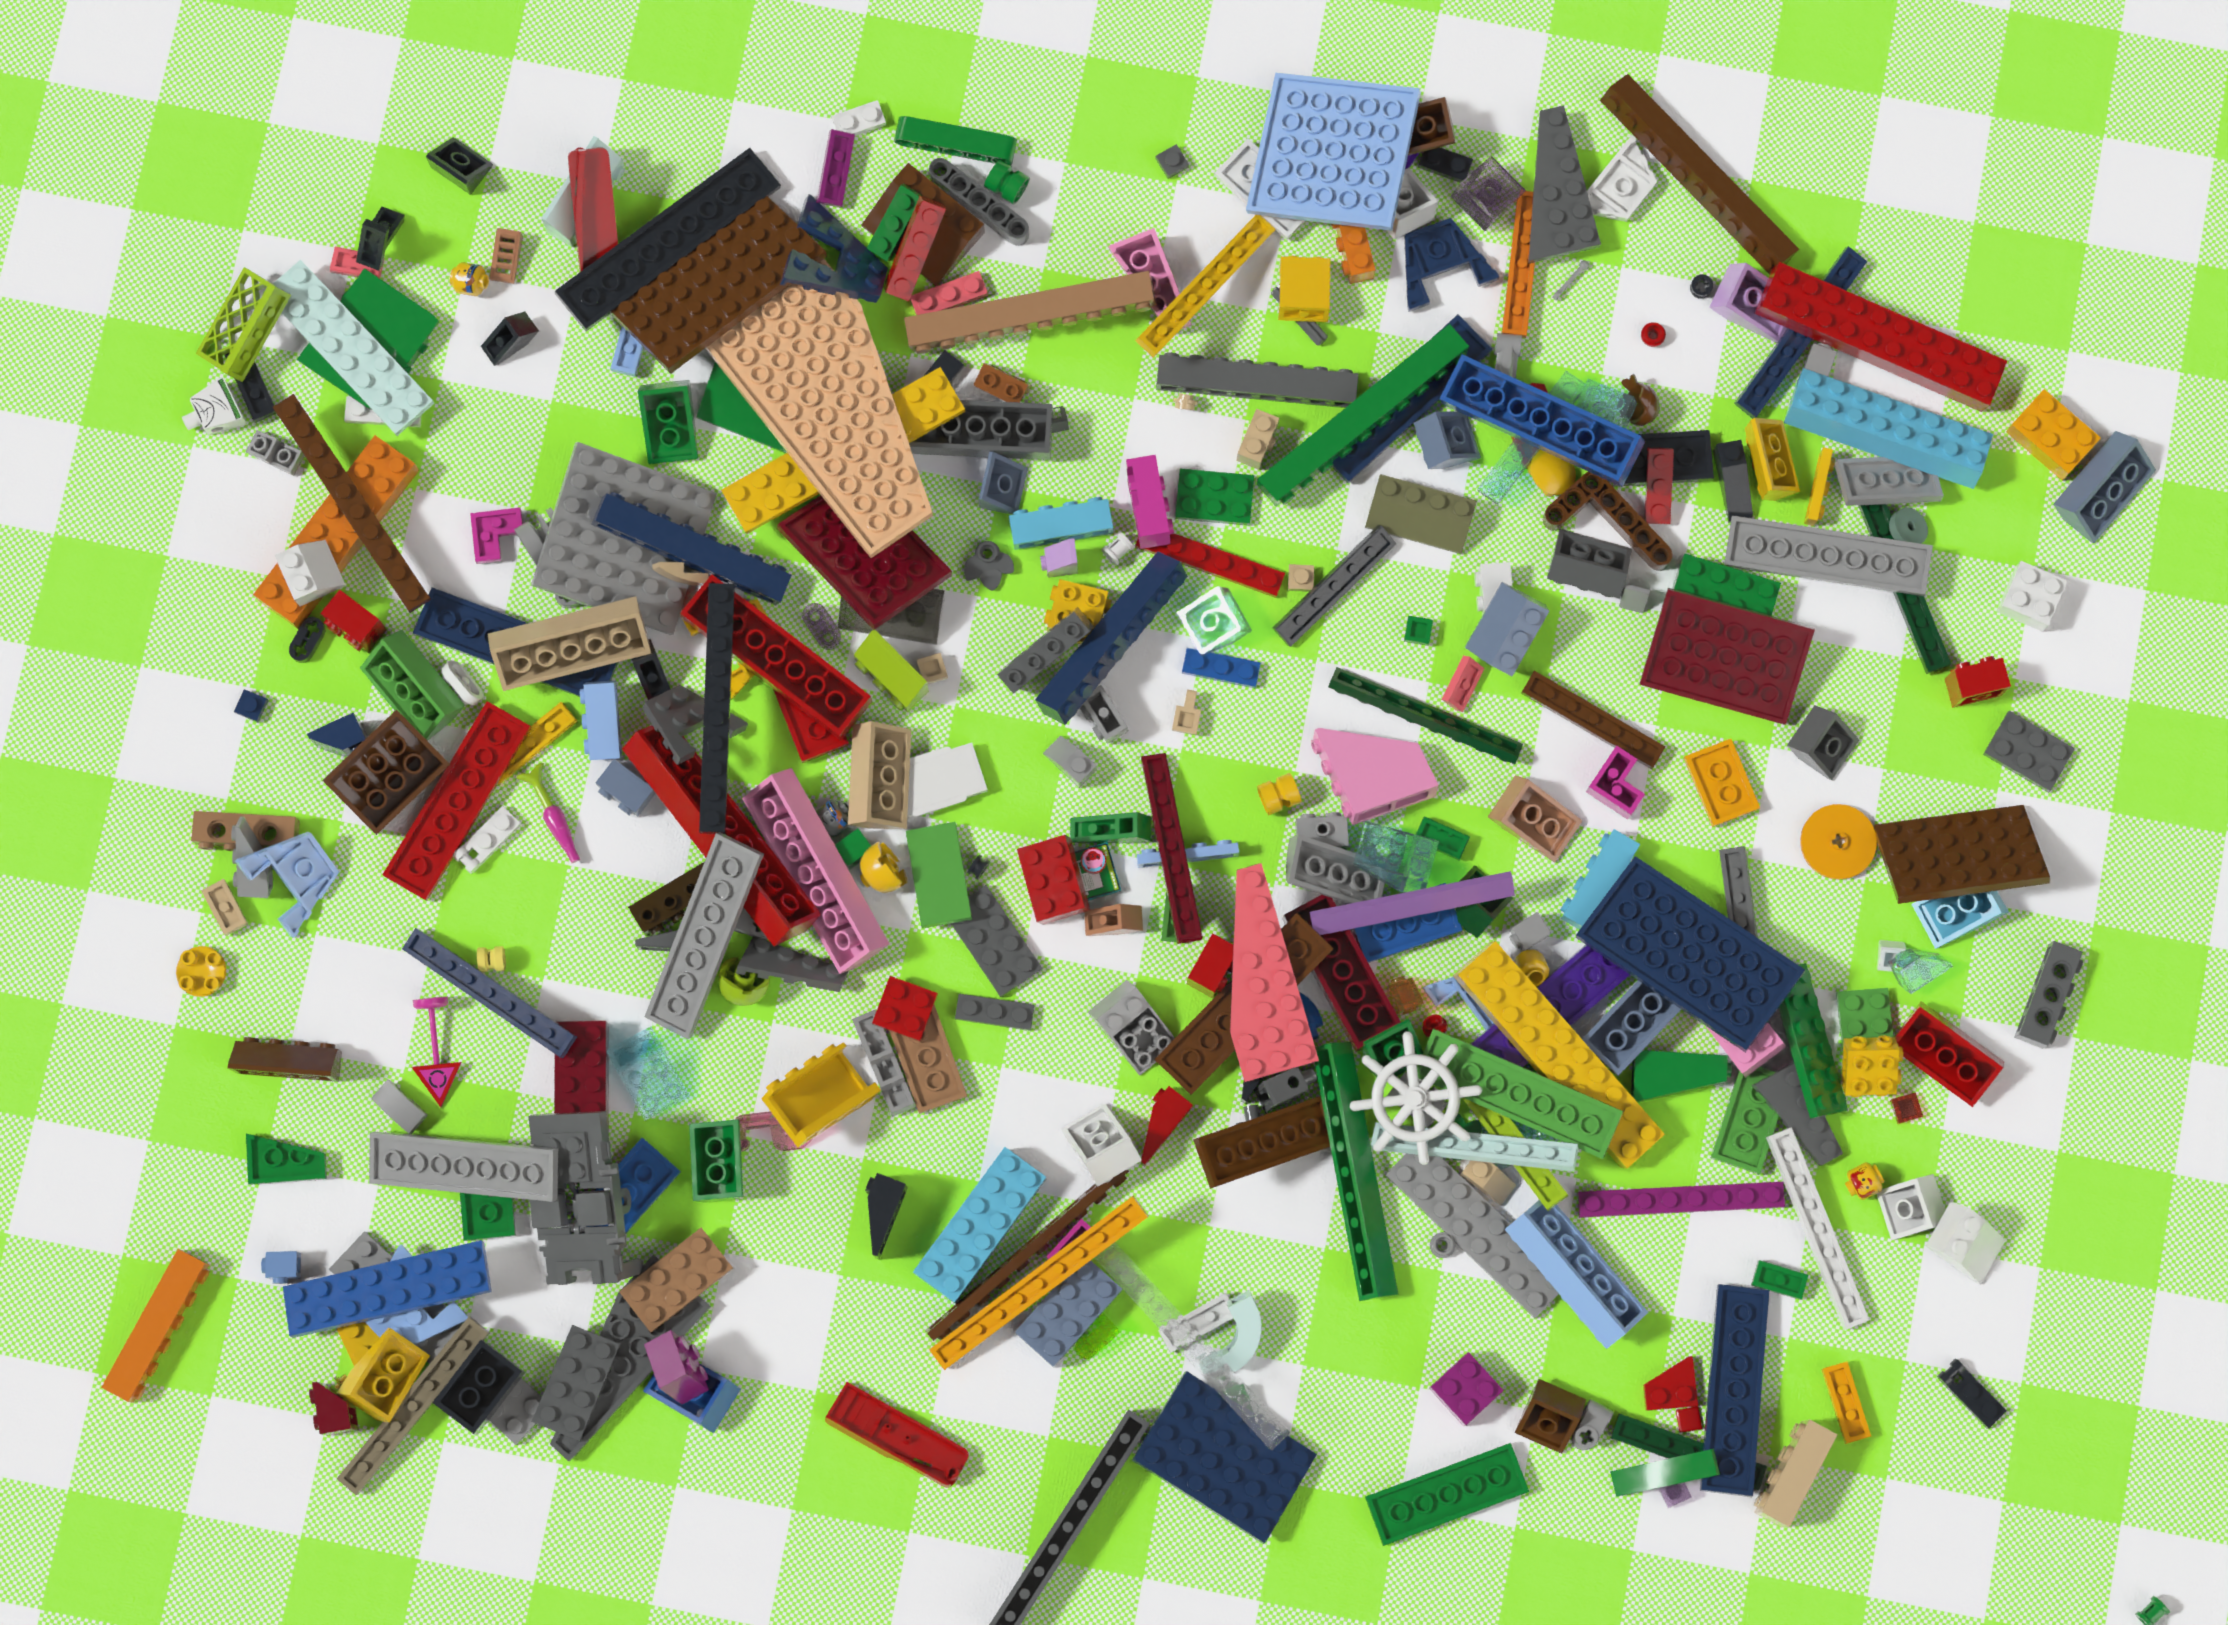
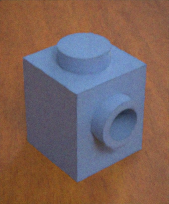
M297 1251L266 1252L265 1258L261 1260V1271L265 1273V1278L273 1279L272 1284H288V1279H301V1253Z

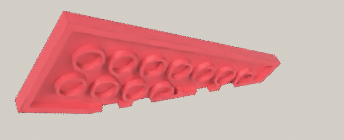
M1262 863L1237 869L1230 1033L1245 1082L1319 1061Z

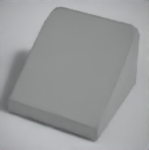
M1625 585L1619 607L1643 613L1650 590L1633 585Z

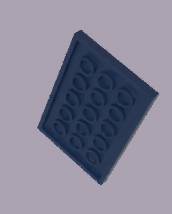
M1185 1371L1132 1461L1260 1543L1265 1544L1317 1454L1193 1374Z

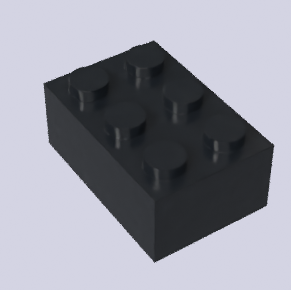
M480 1340L433 1401V1404L472 1434L478 1435L526 1372L486 1341Z

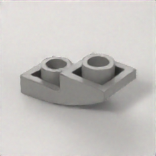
M259 430L255 432L245 451L247 454L292 476L295 475L305 456L301 450L282 443L277 438Z
M388 1079L371 1098L392 1120L411 1135L428 1116L413 1099L408 1098L393 1081Z

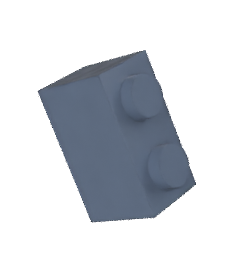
M613 759L595 782L600 788L598 793L608 801L613 798L619 802L618 808L628 816L633 813L638 817L656 794L650 785L615 759Z

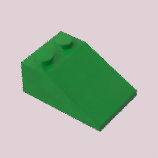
M690 379L640 385L637 393L648 464L698 459Z

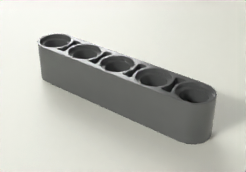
M936 158L930 163L929 174L931 181L1011 244L1020 246L1028 241L1029 226L1024 218L948 160ZM939 168L947 171L943 176L934 174L935 170ZM957 183L966 185V188L962 191H957L953 187ZM976 198H983L986 201L981 206L973 204V200ZM995 213H1002L1005 215V218L996 221L992 216ZM1019 227L1024 230V233L1016 236L1011 231Z

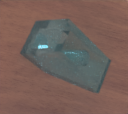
M1911 948L1899 952L1893 959L1888 961L1898 984L1910 994L1953 967L1951 962L1938 953Z

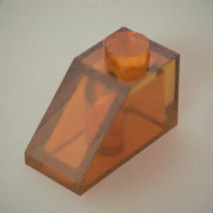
M1405 976L1390 980L1391 985H1388L1386 990L1398 1017L1421 1009L1424 1002L1413 978L1406 979Z

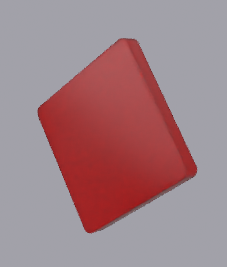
M1698 1406L1676 1410L1680 1433L1702 1429Z

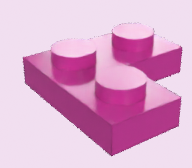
M521 508L470 513L476 564L502 561L499 537L517 535L514 529L523 524Z

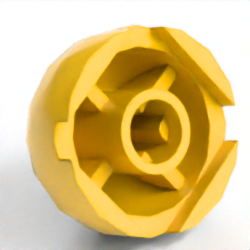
M880 841L869 847L861 857L860 869L862 874L860 879L867 888L871 886L874 890L881 893L893 892L907 884L908 878L904 869L899 871L896 862L900 861L897 856L883 842L880 844Z

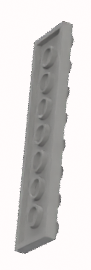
M1732 516L1724 565L1732 568L1925 596L1933 545Z
M721 832L715 834L645 1013V1018L686 1039L692 1038L764 853Z
M374 1131L370 1133L369 1184L554 1202L557 1200L558 1149Z
M1406 1153L1385 1175L1534 1319L1559 1294L1506 1232L1505 1229L1510 1223L1442 1157L1429 1156L1428 1164L1422 1165L1419 1162L1418 1155Z

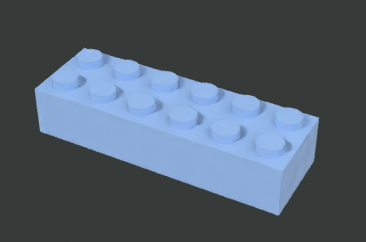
M1538 1200L1505 1229L1511 1239L1517 1243L1528 1259L1534 1263L1545 1279L1556 1289L1561 1298L1573 1309L1578 1318L1606 1349L1624 1336L1648 1313L1558 1205L1547 1211L1541 1201Z

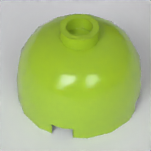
M739 956L727 959L721 965L718 986L723 997L727 1001L740 1006H749L759 1002L768 990L770 978H758V973L747 971L745 975L736 974L738 964L741 961L738 960Z

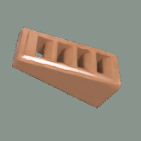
M497 228L490 271L491 281L515 284L523 242L522 232ZM503 239L512 240V241H515V242H514V243L503 242ZM501 248L513 250V254L501 252ZM499 259L512 260V263L499 262ZM497 269L510 270V274L499 273Z

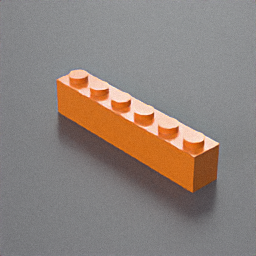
M177 1249L101 1388L130 1403H134L135 1400H139L146 1389L144 1383L148 1376L152 1377L159 1365L157 1360L161 1353L165 1354L172 1341L169 1338L173 1331H177L184 1321L182 1314L186 1307L190 1308L197 1297L195 1291L198 1285L204 1284L208 1278L210 1271L207 1269L210 1264L183 1250Z

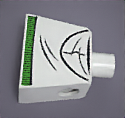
M223 376L192 396L190 402L195 411L182 417L188 431L202 425L208 435L247 424L231 388Z

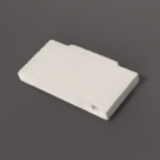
M972 743L953 749L944 747L910 758L907 817H918L965 802L969 797L988 792Z

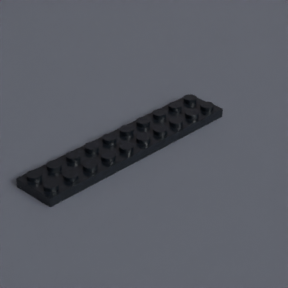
M749 147L556 289L554 294L585 332H587L610 315L621 302L628 300L640 288L655 280L660 273L667 271L679 259L695 250L699 244L706 242L719 229L726 227L738 215L743 214L754 206L758 200L766 196L769 197L779 190L781 184Z

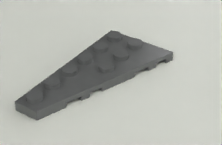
M1564 105L1539 112L1528 264L1601 246Z

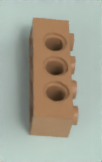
M194 811L191 841L198 845V849L213 850L214 846L224 847L223 850L233 851V849H236V841H232L231 838L232 826L236 825L240 816L245 817L264 849L298 836L300 821L292 816ZM220 826H225V834L220 838H216L214 835L215 830ZM270 829H275L277 832L276 837L271 841H267L265 839L266 832Z

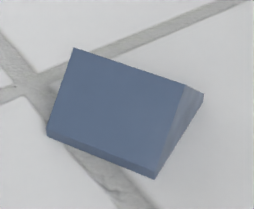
M989 452L979 495V508L1014 515L1013 512L1019 510L1028 467L995 452Z

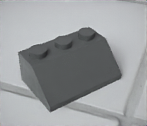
M1559 529L1547 579L1553 580L1558 584L1575 586L1583 591L1589 590L1600 593L1605 597L1620 599L1628 574L1632 548Z

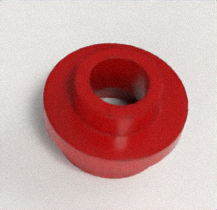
M1648 323L1641 330V340L1649 347H1658L1665 340V329L1659 323ZM1650 332H1655L1657 334V338L1651 339L1648 334Z
M1437 1014L1428 1016L1423 1021L1422 1030L1424 1035L1429 1038L1433 1029L1445 1033L1448 1029L1447 1021Z

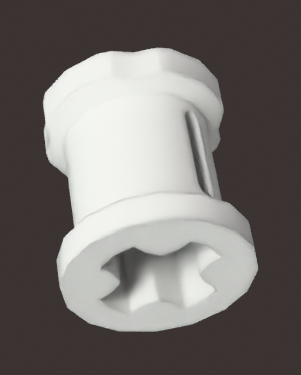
M1119 532L1117 538L1109 546L1103 547L1101 550L1113 564L1117 565L1119 559L1129 550L1135 549V547L1123 533Z

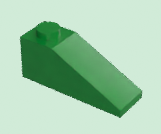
M1131 812L1070 818V838L1072 843L1152 842V816Z

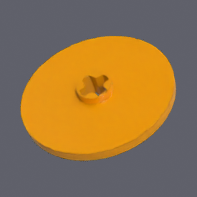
M1832 804L1818 809L1807 819L1801 831L1800 846L1805 861L1816 873L1829 879L1844 880L1857 876L1869 866L1876 852L1877 838L1872 823L1861 811L1848 805ZM1836 836H1838L1839 839H1844L1845 843L1841 845V848H1839L1836 844L1833 845L1832 841L1836 839Z

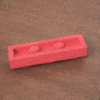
M980 271L911 295L910 301L915 314L920 315L962 306L988 296V292Z

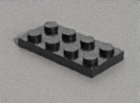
M1710 430L1638 434L1642 436L1645 443L1623 486L1646 485L1647 448L1674 449L1672 483L1713 481Z

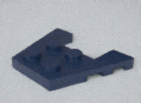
M1452 218L1404 235L1408 312L1430 305V300L1422 280L1467 264L1470 266L1478 287L1495 282L1500 278L1496 270H1493L1486 262L1485 257L1474 248L1469 238Z

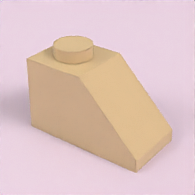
M1470 1160L1460 1174L1461 1177L1500 1206L1516 1186L1498 1167L1490 1162Z

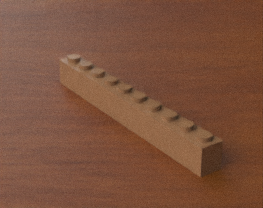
M1149 271L904 317L910 349L917 354H924L930 352L931 348L941 347V349H950L955 347L957 343L976 344L980 342V339L984 338L998 340L1004 338L1005 334L1024 335L1031 329L1038 328V330L1044 331L1052 329L1053 325L1057 324L1071 326L1077 324L1078 320L1097 321L1102 319L1104 315L1112 314L1113 317L1125 315L1126 311L1136 310L1137 312H1144L1150 310L1151 306L1157 305L1152 276Z

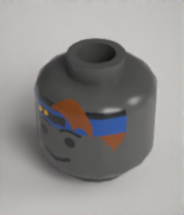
M831 799L816 811L828 834L832 837L839 835L850 826L848 825L849 806L844 801L839 803Z

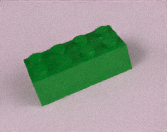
M1684 553L1680 560L1672 589L1772 616L1781 583Z

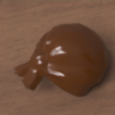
M1633 373L1630 375V379L1626 378L1621 381L1629 393L1624 398L1619 412L1631 424L1644 426L1653 422L1660 411L1659 398L1653 388L1638 382Z

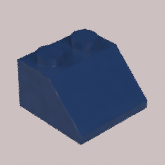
M354 712L307 733L308 738L317 748L345 758L368 737L362 722Z

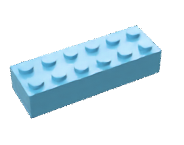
M1004 1147L914 1269L913 1273L956 1304L1047 1180L1046 1176Z

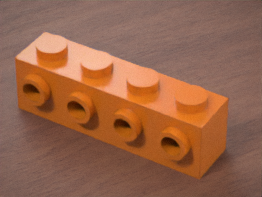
M1331 224L1332 229L1337 231L1338 238H1335L1338 252H1342L1344 261H1341L1344 276H1348L1349 284L1374 279L1376 270L1366 229L1364 227Z

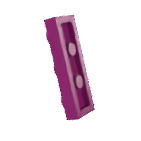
M834 129L829 130L816 203L837 208L842 207L855 134Z

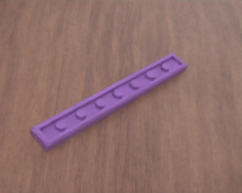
M1511 871L1312 911L1310 912L1311 924L1320 935L1511 897L1515 896L1513 876Z

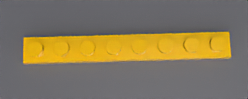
M1255 215L1135 341L1154 358L1276 229L1261 215Z

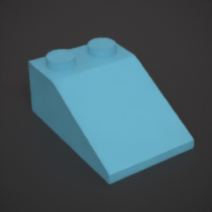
M1998 891L1917 901L1912 904L1935 949L2009 913Z

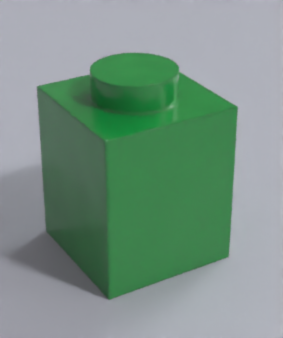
M857 828L835 844V847L845 865L851 870L861 862V857L871 845Z

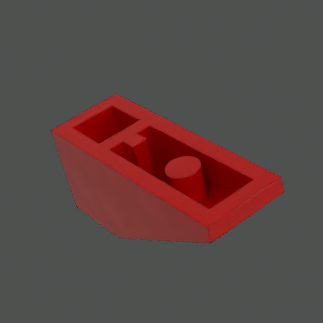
M1170 1086L1166 1090L1161 1088L1152 1099L1155 1104L1152 1108L1141 1158L1142 1161L1140 1163L1144 1167L1193 1108V1104Z

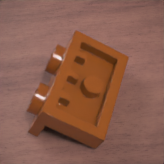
M983 363L974 382L975 387L1005 402L1020 403L1024 394H1028L1032 387V384L989 363Z

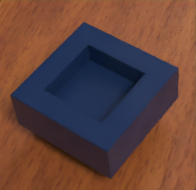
M244 689L234 709V713L259 723L269 700Z

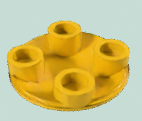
M1539 450L1533 456L1527 468L1535 484L1548 497L1561 495L1575 483L1576 471L1574 465L1542 450Z
M197 946L182 952L176 967V978L179 987L186 993L196 997H204L215 993L222 986L226 978V963L218 951L207 946Z

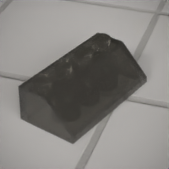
M931 590L875 630L883 637L937 645L945 602V590ZM841 597L838 629L869 634L873 629Z

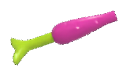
M539 763L530 773H521L517 775L516 779L534 787L544 808L543 819L548 829L567 854L571 864L576 863L580 860V857L575 849L568 823L561 808L553 805L542 783L544 763Z

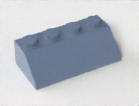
M2115 431L2053 505L2065 522L2091 543H2095L2153 475L2156 469L2138 439Z
M1638 980L1582 1040L1609 1071L1619 1076L1681 1009Z

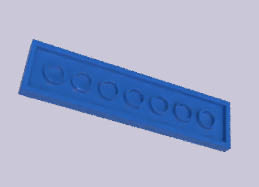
M482 1240L283 1286L288 1331L291 1338L492 1292L485 1243Z

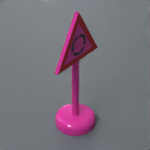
M448 996L413 1000V1007L415 1009H428L434 1065L414 1066L411 1068L440 1108L462 1063L440 1064L435 1008L447 1006Z

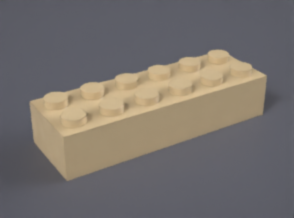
M636 596L488 634L490 652L503 691L651 654L649 638Z

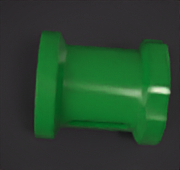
M2154 1595L2150 1598L2151 1602L2141 1612L2137 1611L2135 1613V1616L2143 1625H2155L2164 1615L2170 1613L2165 1604Z

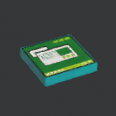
M1107 842L1075 851L1088 901L1121 892ZM1097 848L1105 854L1106 866L1102 872L1089 874L1082 868L1081 856L1087 849Z

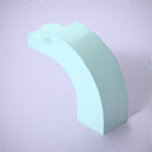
M1250 1290L1227 1301L1228 1308L1236 1322V1332L1232 1341L1226 1347L1199 1360L1200 1367L1205 1376L1210 1373L1211 1375L1219 1374L1228 1364L1234 1373L1241 1369L1257 1350L1261 1338V1318L1256 1301Z

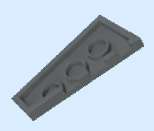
M753 936L738 964L736 974L745 975L747 971L758 973V978L780 977L783 978L785 983L793 984L794 982L802 981L806 982L807 987L840 992L849 971L840 974L834 964L787 947L773 946L771 942Z
M1794 1063L1752 1085L1763 1096L1767 1105L1783 1120L1782 1123L1787 1129L1792 1127L1795 1136L1798 1138L1797 1141L1817 1165H1823L1843 1154L1825 1116L1810 1119Z

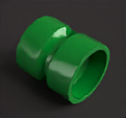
M1000 159L989 172L984 187L995 194L1000 192L1004 200L1015 205L1025 192L1030 177L1019 170L1013 172L1012 166Z

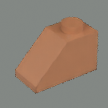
M1116 904L1084 912L1086 936L1121 935L1143 931L1141 905Z

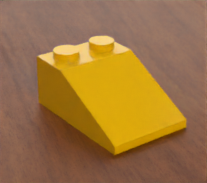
M388 1328L349 1372L337 1394L375 1420L390 1423L430 1355L393 1329Z

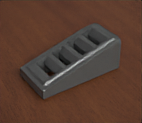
M678 930L636 939L635 946L638 950L670 952Z

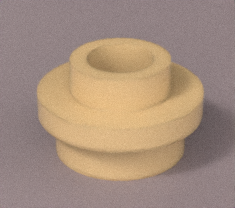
M1179 394L1178 398H1173L1175 408L1193 411L1195 404L1198 405V401L1193 400L1194 395Z

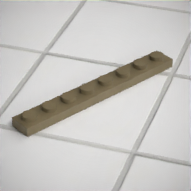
M471 1316L468 1317L412 1385L390 1423H381L337 1477V1480L353 1494L359 1495L430 1408L433 1401L478 1342L485 1340L490 1332Z

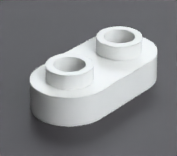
M450 660L442 668L443 679L455 689L463 703L476 705L484 697L482 689L461 664Z

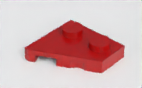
M1693 1356L1686 1357L1643 1385L1645 1411L1698 1406Z

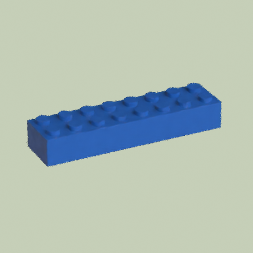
M1463 354L1440 397L1441 402L1445 406L1621 487H1623L1645 443L1641 435Z

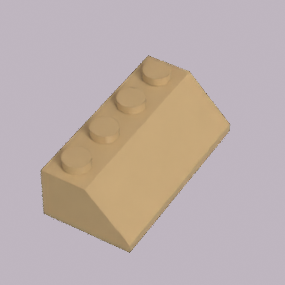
M874 721L853 725L848 825L869 829H907L911 729Z

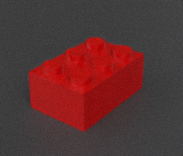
M1061 835L1017 849L1037 923L1044 925L1091 910L1070 837Z

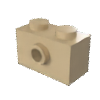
M1256 409L1238 450L1236 461L1260 470L1267 451L1272 452L1277 438L1274 437V434L1279 424L1278 417Z

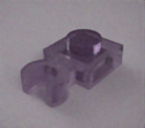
M1685 1482L1658 1488L1667 1509L1692 1498Z

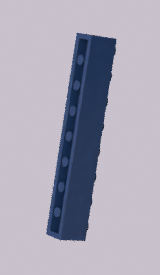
M611 492V494L606 493L602 497L591 525L675 562H682L684 566L700 573H708L709 577L713 574L723 583L734 584L735 588L775 606L781 603L792 576L786 572L787 569L778 564L771 566L764 563V559L755 554L748 556L740 552L741 549L733 544L727 543L723 545L717 542L718 539L713 535L707 533L701 535L694 532L695 529L688 524L681 523L678 525L671 522L672 518L665 514L657 513L655 515L648 511V507L640 503H634L633 505L624 501L625 497L620 494Z
M1159 551L1153 556L1035 699L1044 715L1064 725L1075 716L1082 704L1092 695L1096 687L1107 677L1110 670L1122 659L1124 653L1138 639L1147 625L1153 621L1161 608L1168 603L1175 591L1184 583L1188 576L1180 561Z

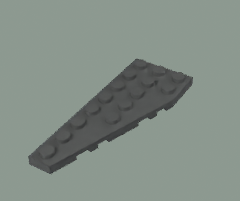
M653 1254L643 1265L641 1273L633 1276L624 1287L660 1259ZM618 1292L600 1336L619 1343L621 1346L581 1442L555 1432L550 1445L570 1462L653 1371L644 1344L670 1330L684 1337L711 1306L698 1296L651 1333L620 1292Z

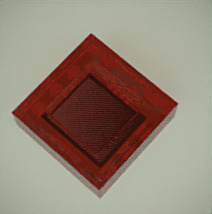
M1916 1092L1890 1099L1897 1124L1923 1117Z

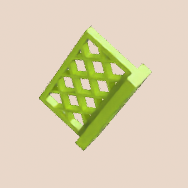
M244 267L195 354L220 369L226 375L243 382L289 301L291 294ZM250 276L252 287L245 289L244 284ZM263 288H266V290L264 291V293H263V295H262V297H261V299H260V292H259V290H261V289H263ZM253 293L254 302L246 305V296ZM239 299L240 308L233 311L232 306ZM254 309L248 320L247 312ZM241 315V324L234 327L233 318ZM227 321L228 330L220 333L221 325ZM242 331L238 340L236 341L235 334ZM228 337L229 346L222 349L221 340ZM215 343V352L207 355L206 352L210 345ZM230 353L225 363H223V355Z

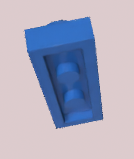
M1187 648L1182 674L1255 689L1261 663Z

